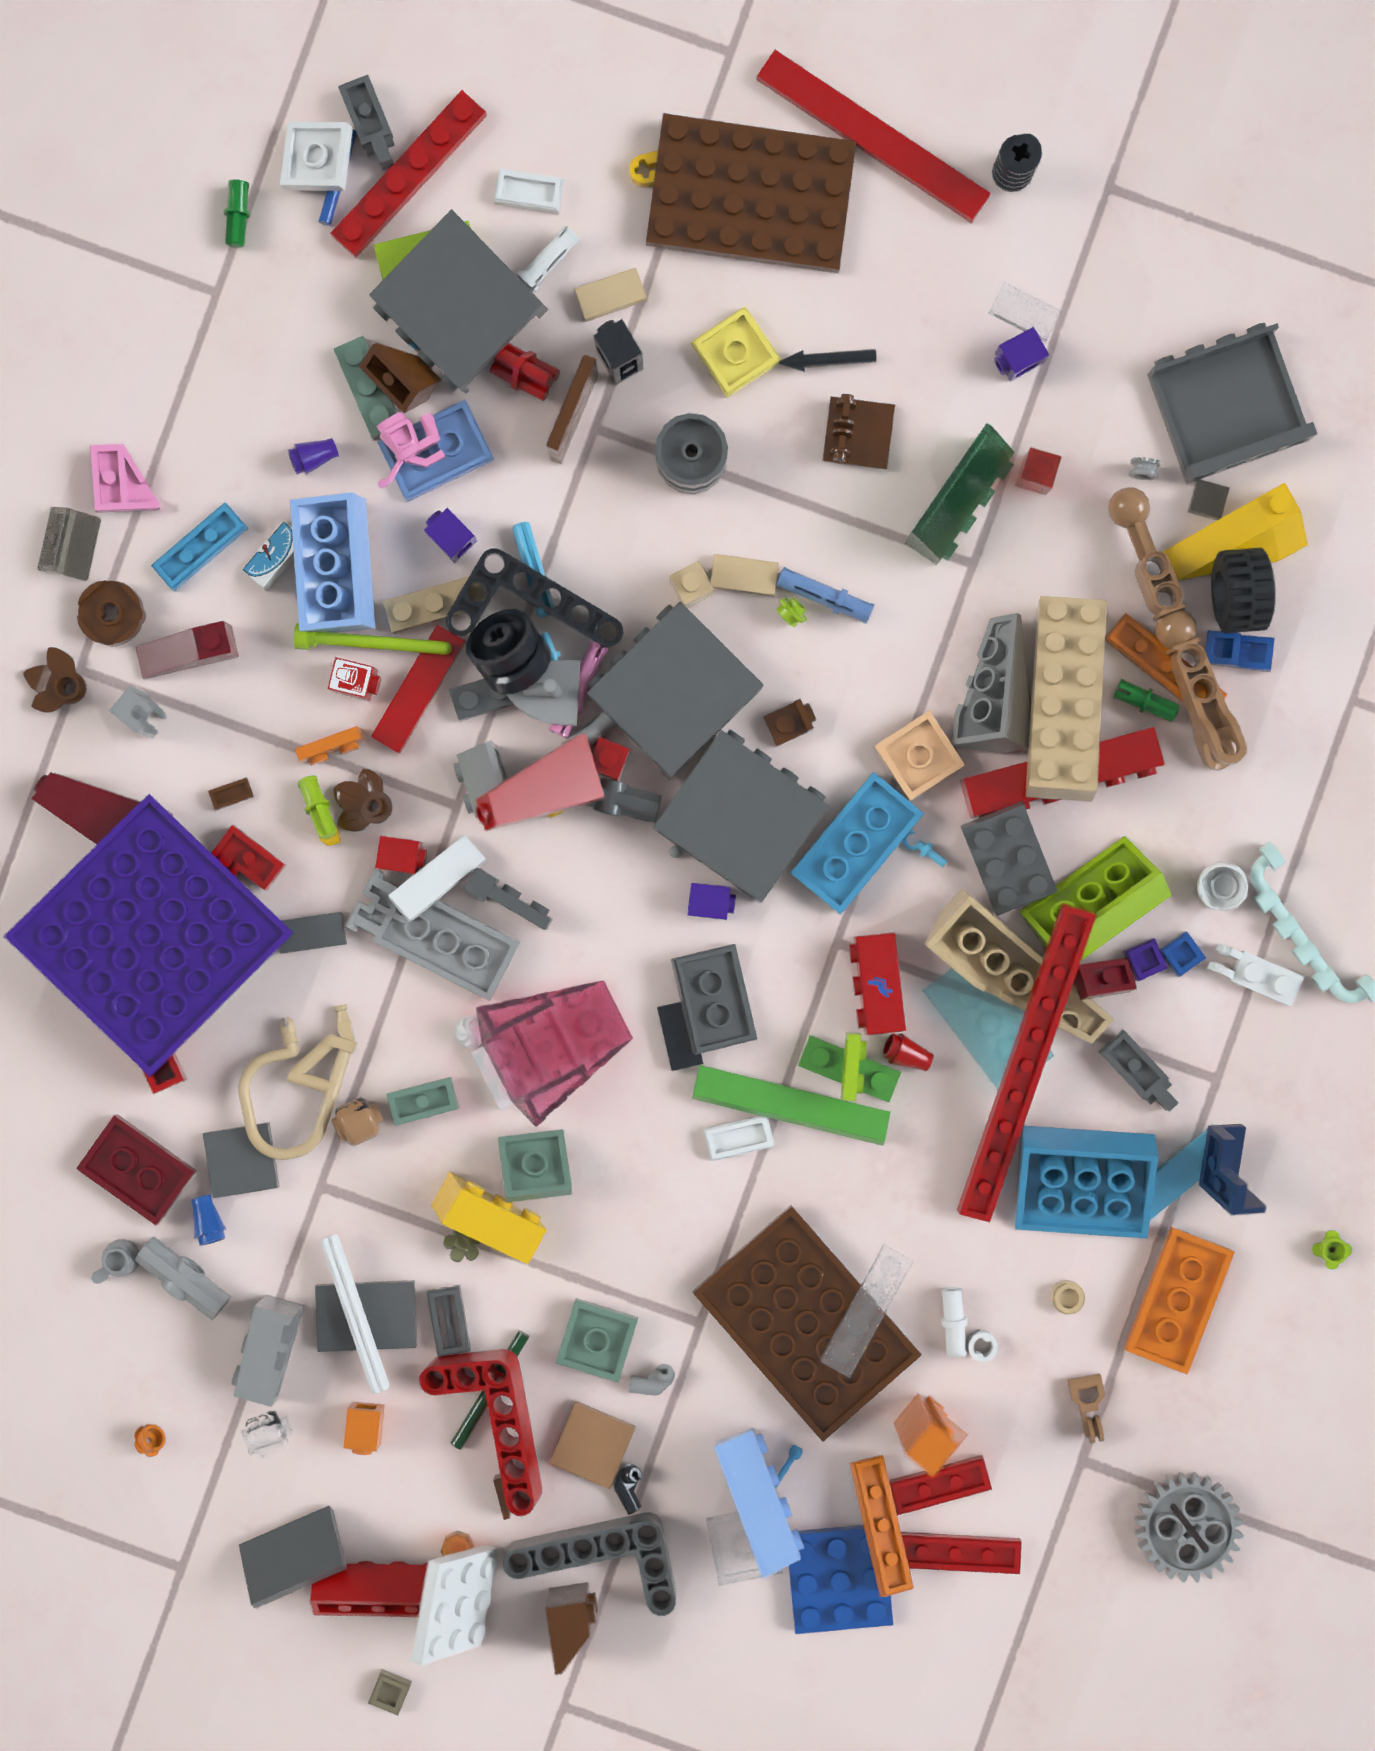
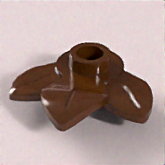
M48 648L46 655L47 665L35 666L23 672L28 685L37 692L31 706L41 712H54L64 704H76L84 698L87 691L84 678L76 673L74 659L68 653L58 648ZM73 682L76 689L72 694H68L66 686Z
M363 768L358 777V782L344 781L333 788L336 802L344 809L337 821V825L341 829L352 832L362 831L370 823L379 824L386 821L392 813V801L383 792V781L374 771ZM377 801L379 808L373 813L371 810L372 804Z

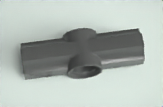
M601 778L600 783L605 797L585 804L586 806L593 807V810L619 817L626 815L655 823L662 795L630 788L628 784Z

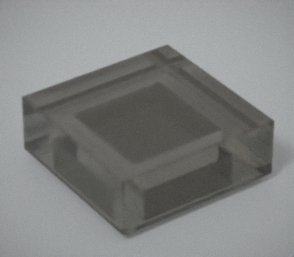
M1201 479L1196 480L1187 512L1213 520L1221 519L1230 488Z

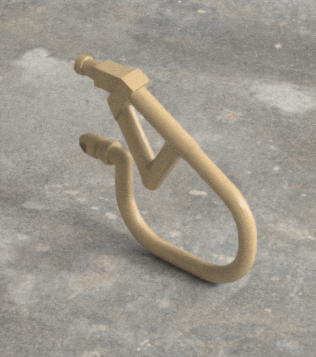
M347 1004L334 1007L335 1012H337L339 1037L332 1034L327 1035L290 1070L288 1075V1082L325 1093L314 1131L304 1143L290 1148H277L265 1142L257 1128L250 1095L251 1080L258 1069L268 1063L293 1058L298 1055L297 1042L299 1039L296 1037L295 1024L290 1017H287L289 1026L285 1027V1018H282L280 1023V1030L284 1040L282 1043L286 1047L258 1055L243 1070L239 1080L238 1093L245 1128L252 1145L263 1155L277 1160L298 1158L315 1149L324 1137L351 1053H355L358 1043L355 1042L352 1023L346 1011L348 1009ZM331 1049H339L329 1080L307 1074Z

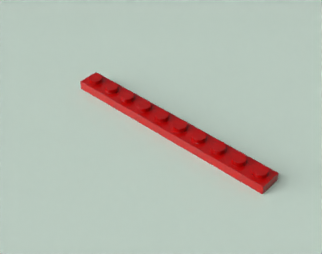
M1065 903L1061 905L957 1207L960 1215L989 1223L991 1221L1097 916L1092 911Z

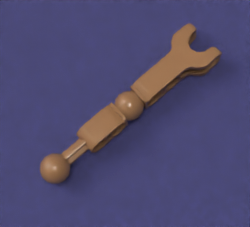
M1122 488L1115 492L1110 499L1108 506L1109 516L1116 525L1127 528L1139 559L1135 568V576L1148 609L1155 615L1153 621H1157L1155 628L1156 638L1164 647L1169 649L1166 651L1167 656L1171 655V669L1192 723L1193 736L1200 757L1208 769L1223 770L1230 764H1235L1243 759L1247 752V744L1239 723L1227 707L1207 654L1203 647L1198 644L1200 638H1196L1197 623L1193 616L1184 610L1187 605L1186 603L1182 604V590L1171 561L1165 553L1157 551L1145 522L1150 512L1149 499L1143 491L1137 488ZM1146 562L1156 563L1160 570L1159 575L1155 576L1148 573ZM1158 592H1165L1171 597V606H1164L1158 601ZM1186 652L1194 657V667L1190 668L1183 664L1181 659L1182 653ZM1195 683H1200L1206 688V698H1199L1195 695L1193 691ZM1232 742H1234L1235 745H1236V748H1237L1236 753H1235V751H1234V747H1233ZM1211 751L1217 761L1212 759L1210 754Z

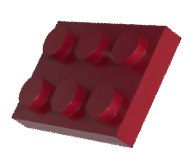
M118 1114L111 1118L76 1168L156 1226L160 1224L197 1172L192 1166Z

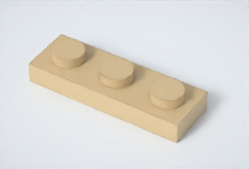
M468 577L384 600L383 604L391 632L395 634L446 619L450 608ZM474 584L468 590V596L472 601L481 602L484 600L480 584ZM458 612V613L454 614V616H458V615L465 614V613H464V612Z

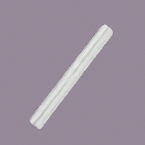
M337 1234L327 1236L321 1240L320 1244L370 1390L373 1394L383 1392L388 1389L389 1382L339 1236Z

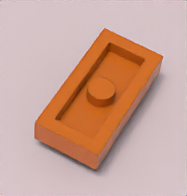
M354 726L295 748V752L300 762H309L310 766H314L329 760L327 755L336 751H340L341 755L359 749L358 743L366 740L361 728Z

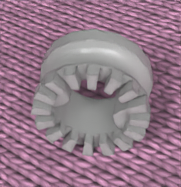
M1141 457L1131 459L1130 463L1134 468L1129 471L1130 477L1141 480H1155L1159 478L1156 468L1160 466V460L1148 458L1146 461V457H1143V460Z

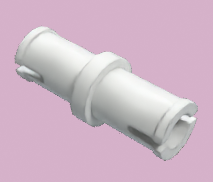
M946 1287L941 1289L944 1317L941 1318V1326L945 1328L946 1355L949 1357H961L967 1355L964 1327L968 1325L967 1317L963 1315L962 1288Z

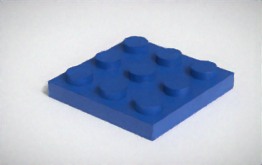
M864 1525L799 1531L804 1548L799 1550L801 1559L789 1565L795 1634L894 1625L891 1595L886 1597H880Z

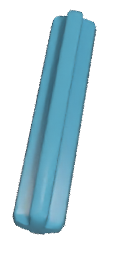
M521 522L514 525L512 530L522 563L545 576L530 523ZM525 573L529 587H531L532 578L528 573ZM548 589L542 594V601L546 606L554 607L551 593ZM536 608L539 617L550 616L542 610Z

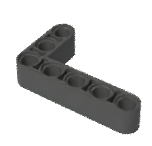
M651 1512L516 1540L507 1547L505 1552L503 1569L509 1577L514 1579L532 1577L636 1554L648 1609L655 1615L665 1616L670 1614L676 1605V1585L663 1525L660 1518ZM650 1525L656 1529V1534L652 1537H644L639 1533V1529L642 1526ZM612 1532H617L624 1537V1541L620 1544H612L606 1537ZM580 1539H585L591 1543L592 1548L588 1551H580L575 1547L574 1543ZM552 1546L559 1551L560 1555L556 1558H548L543 1554L542 1550ZM520 1553L526 1557L527 1563L516 1565L511 1561L510 1557L513 1554ZM651 1558H658L663 1562V1566L653 1570L646 1565V1562ZM659 1590H664L670 1594V1598L664 1602H659L653 1598V1594Z

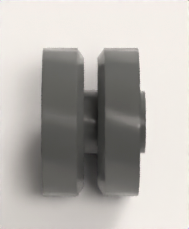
M687 413L676 416L666 423L659 433L655 449L656 463L660 476L673 489L689 494L707 491L719 482L726 469L728 445L725 433L715 421L705 415ZM691 450L693 454H698L694 457H689L686 455V451Z

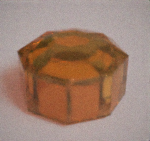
M457 1530L446 1535L440 1552L442 1556L472 1549L474 1544L469 1534Z

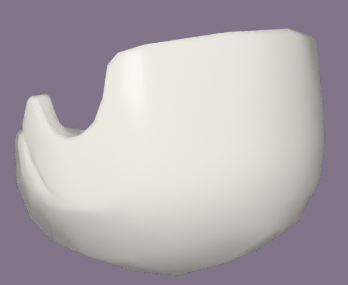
M1219 861L1208 865L1200 874L1197 883L1198 896L1213 910L1229 911L1239 907L1247 897L1248 880L1244 872L1235 864Z

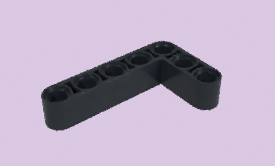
M497 548L488 549L481 555L446 617V625L452 634L456 636L470 634L479 622L498 587L501 586L593 642L600 644V646H614L620 642L624 634L621 622L615 617ZM491 555L499 556L504 562L503 569L498 573H491L485 568V560ZM520 572L528 573L532 578V586L527 590L517 589L513 583L516 574ZM474 584H482L487 590V596L481 602L472 601L468 596V590ZM548 589L556 590L561 598L560 604L556 607L546 606L542 601L544 591ZM582 606L587 609L589 618L586 623L576 624L572 621L570 613L574 607ZM458 612L466 613L471 619L470 626L462 631L456 630L451 624L452 617ZM611 623L615 626L617 635L613 641H605L600 637L599 629L602 624Z

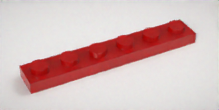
M461 90L332 230L331 236L353 257L357 258L487 117L486 111Z

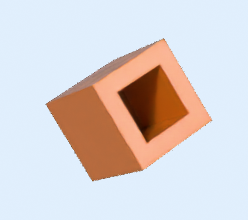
M352 1401L347 1408L344 1438L345 1449H352V1453L357 1455H370L372 1451L376 1452L381 1445L385 1404Z

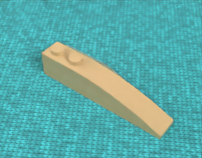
M961 888L940 912L925 945L974 987L1026 1010L1043 957L965 889ZM1073 984L1058 1027L1085 1041L1093 1043L1114 1019L1092 999L1080 1000L1076 985Z

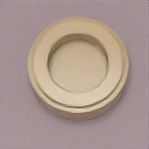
M1063 1280L1053 1287L1051 1302L1059 1312L1072 1315L1079 1312L1084 1306L1085 1294L1076 1282Z

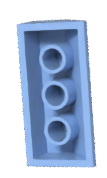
M353 492L291 499L290 508L299 631L350 632L375 629L366 499Z
M754 1428L717 1441L714 1448L762 1578L800 1560L799 1550L803 1549L804 1545L798 1529L791 1531L787 1518L791 1517L792 1513L786 1497L779 1498L775 1486L780 1484L774 1465L767 1466L763 1454L768 1452V1448L762 1433L756 1435Z

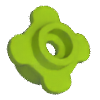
M787 597L779 600L781 605L776 610L789 625L796 627L799 622L803 623L808 620L804 615L806 609L797 599L792 597L789 600Z
M1328 1230L1325 1233V1238L1320 1243H1315L1312 1246V1252L1315 1256H1320L1325 1261V1266L1328 1269L1334 1270L1351 1255L1352 1247L1339 1238L1337 1231ZM1330 1247L1335 1248V1251L1333 1253H1330Z

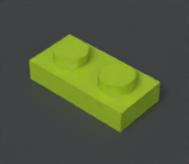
M846 1032L840 1096L842 1100L856 1101L857 1093H863L864 1074H858L859 1060L865 1061L867 1042L861 1041L860 1033Z

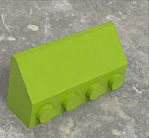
M1124 836L1056 885L1058 892L1030 903L1019 912L1045 949H1047L1062 903L1097 914L1081 959L1082 961L1164 902L1172 894L1162 872Z

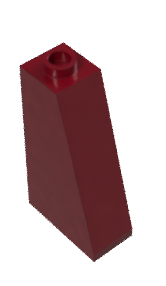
M50 772L48 776L43 775L34 787L36 793L32 797V800L96 845L141 802Z

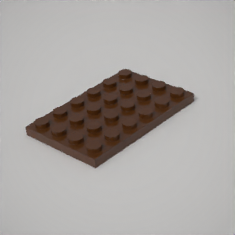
M663 113L646 246L839 273L856 141Z
M792 1205L786 1208L693 1290V1294L822 1442L922 1356L921 1352Z

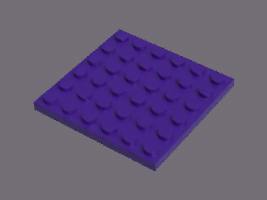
M148 794L3 937L151 1077L294 933L156 799Z

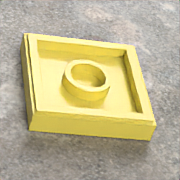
M746 306L691 342V346L726 398L777 366L779 361H781Z

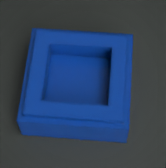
M1184 931L1160 949L1163 958L1177 977H1181L1206 959L1187 931Z

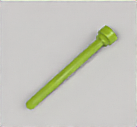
M299 623L296 624L294 629V647L300 650H310L311 647H317V644L442 655H447L452 651L451 644L445 641L334 632L299 631Z

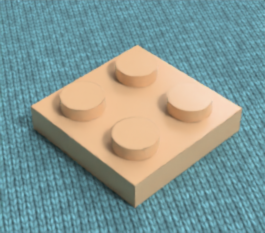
M930 710L874 746L908 801H911L965 766Z

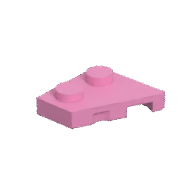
M124 444L90 445L94 508L96 513L160 510L158 500L155 498Z

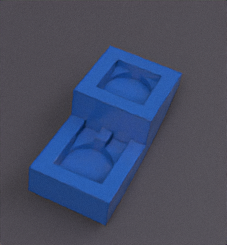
M1208 630L1205 652L1211 665L1271 672L1275 638L1241 635V633L1225 634L1222 631Z

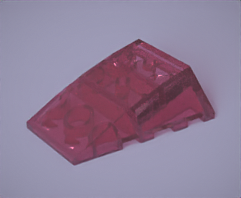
M604 980L476 1007L481 1042L510 1100L535 1127H538L551 1112L564 1103L577 1088L589 1080L600 1067H603L633 1039Z

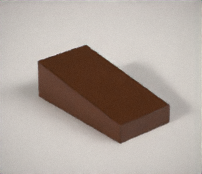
M247 777L208 791L215 811L254 797Z
M496 1474L493 1482L503 1519H510L511 1512L505 1503L501 1476Z

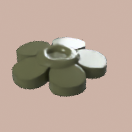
M453 1230V1235H447L444 1238L443 1245L446 1249H452L450 1259L454 1262H461L464 1255L467 1260L473 1261L479 1255V1250L476 1246L480 1242L456 1230Z

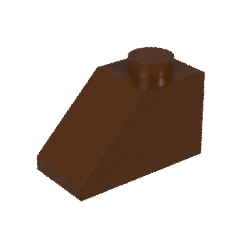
M374 343L359 365L365 374L403 413L428 401L441 381L440 377L419 356L379 343Z

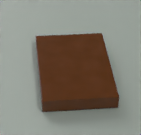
M586 354L580 361L546 444L550 459L559 464L563 462L598 377L596 359Z

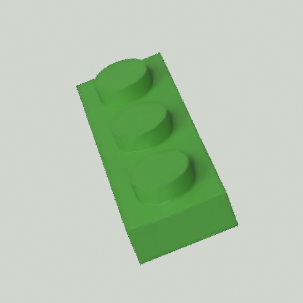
M809 1035L798 1066L842 1083L844 1049ZM865 1058V1061L859 1060L858 1074H864L863 1092L890 1102L901 1072L868 1058Z

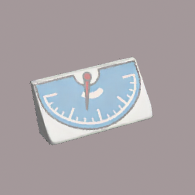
M283 521L241 569L266 591L269 590L294 560L292 527Z

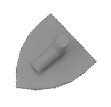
M580 660L550 661L547 671L536 683L523 691L506 695L515 706L528 716L539 721L556 725L577 726Z

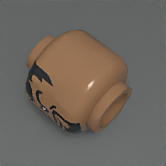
M361 1097L336 1108V1117L331 1119L342 1143L347 1141L351 1146H357L376 1137L379 1133L377 1123L383 1121L375 1103L369 1105Z

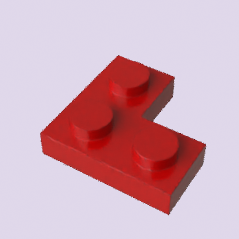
M235 825L229 828L211 852L235 877L241 872L265 891L269 889L287 865Z

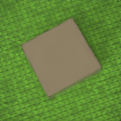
M382 1669L368 1704L398 1716L412 1681Z

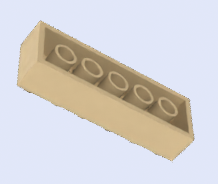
M1040 596L1036 612L1025 797L1092 802L1097 792L1107 600Z

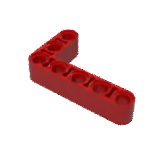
M498 1349L434 1358L419 1376V1384L425 1393L437 1396L485 1390L506 1506L516 1516L528 1515L542 1495V1483L518 1357L508 1349ZM495 1364L502 1365L506 1369L507 1374L500 1373L496 1369ZM464 1367L470 1368L474 1372L475 1377L468 1376L464 1371ZM433 1371L439 1372L443 1376L444 1381L437 1379ZM501 1396L508 1397L513 1405L505 1404ZM507 1428L514 1429L518 1437L510 1435ZM513 1460L520 1461L523 1464L524 1469L518 1468L513 1463ZM518 1491L526 1493L530 1500L523 1499Z

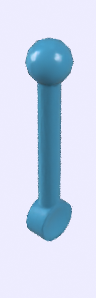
M796 1445L790 1448L789 1457L777 1474L780 1482L794 1460H798L802 1456V1448Z

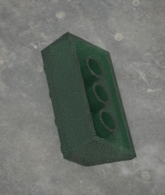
M985 424L905 542L906 545L936 565L942 558L946 561L950 559L958 547V544L954 542L960 531L967 534L977 517L972 515L977 506L980 504L985 508L996 492L991 486L997 477L1003 481L1014 466L1009 461L1015 453L1014 450L990 424Z

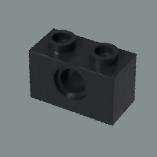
M623 319L614 322V320L607 321L597 328L598 333L593 335L596 353L615 385L644 369L642 352Z

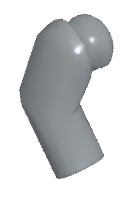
M661 1364L647 1378L631 1376L629 1393L660 1395L674 1381L675 1373L672 1367L668 1364Z

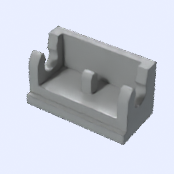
M132 685L127 688L109 710L136 734L154 739L159 732L154 725L148 723L149 714L156 712L158 717L166 719L165 711L150 699L152 695Z

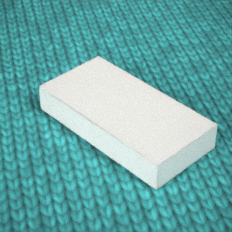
M499 168L494 203L559 214L564 180L563 178Z
M758 1115L704 1128L711 1161L775 1146L767 1117Z

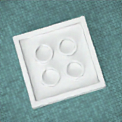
M487 1544L429 1560L411 1657L412 1662L424 1665L481 1646L485 1636L484 1625L487 1609L491 1602L490 1592L493 1576L497 1569L496 1558L498 1548Z

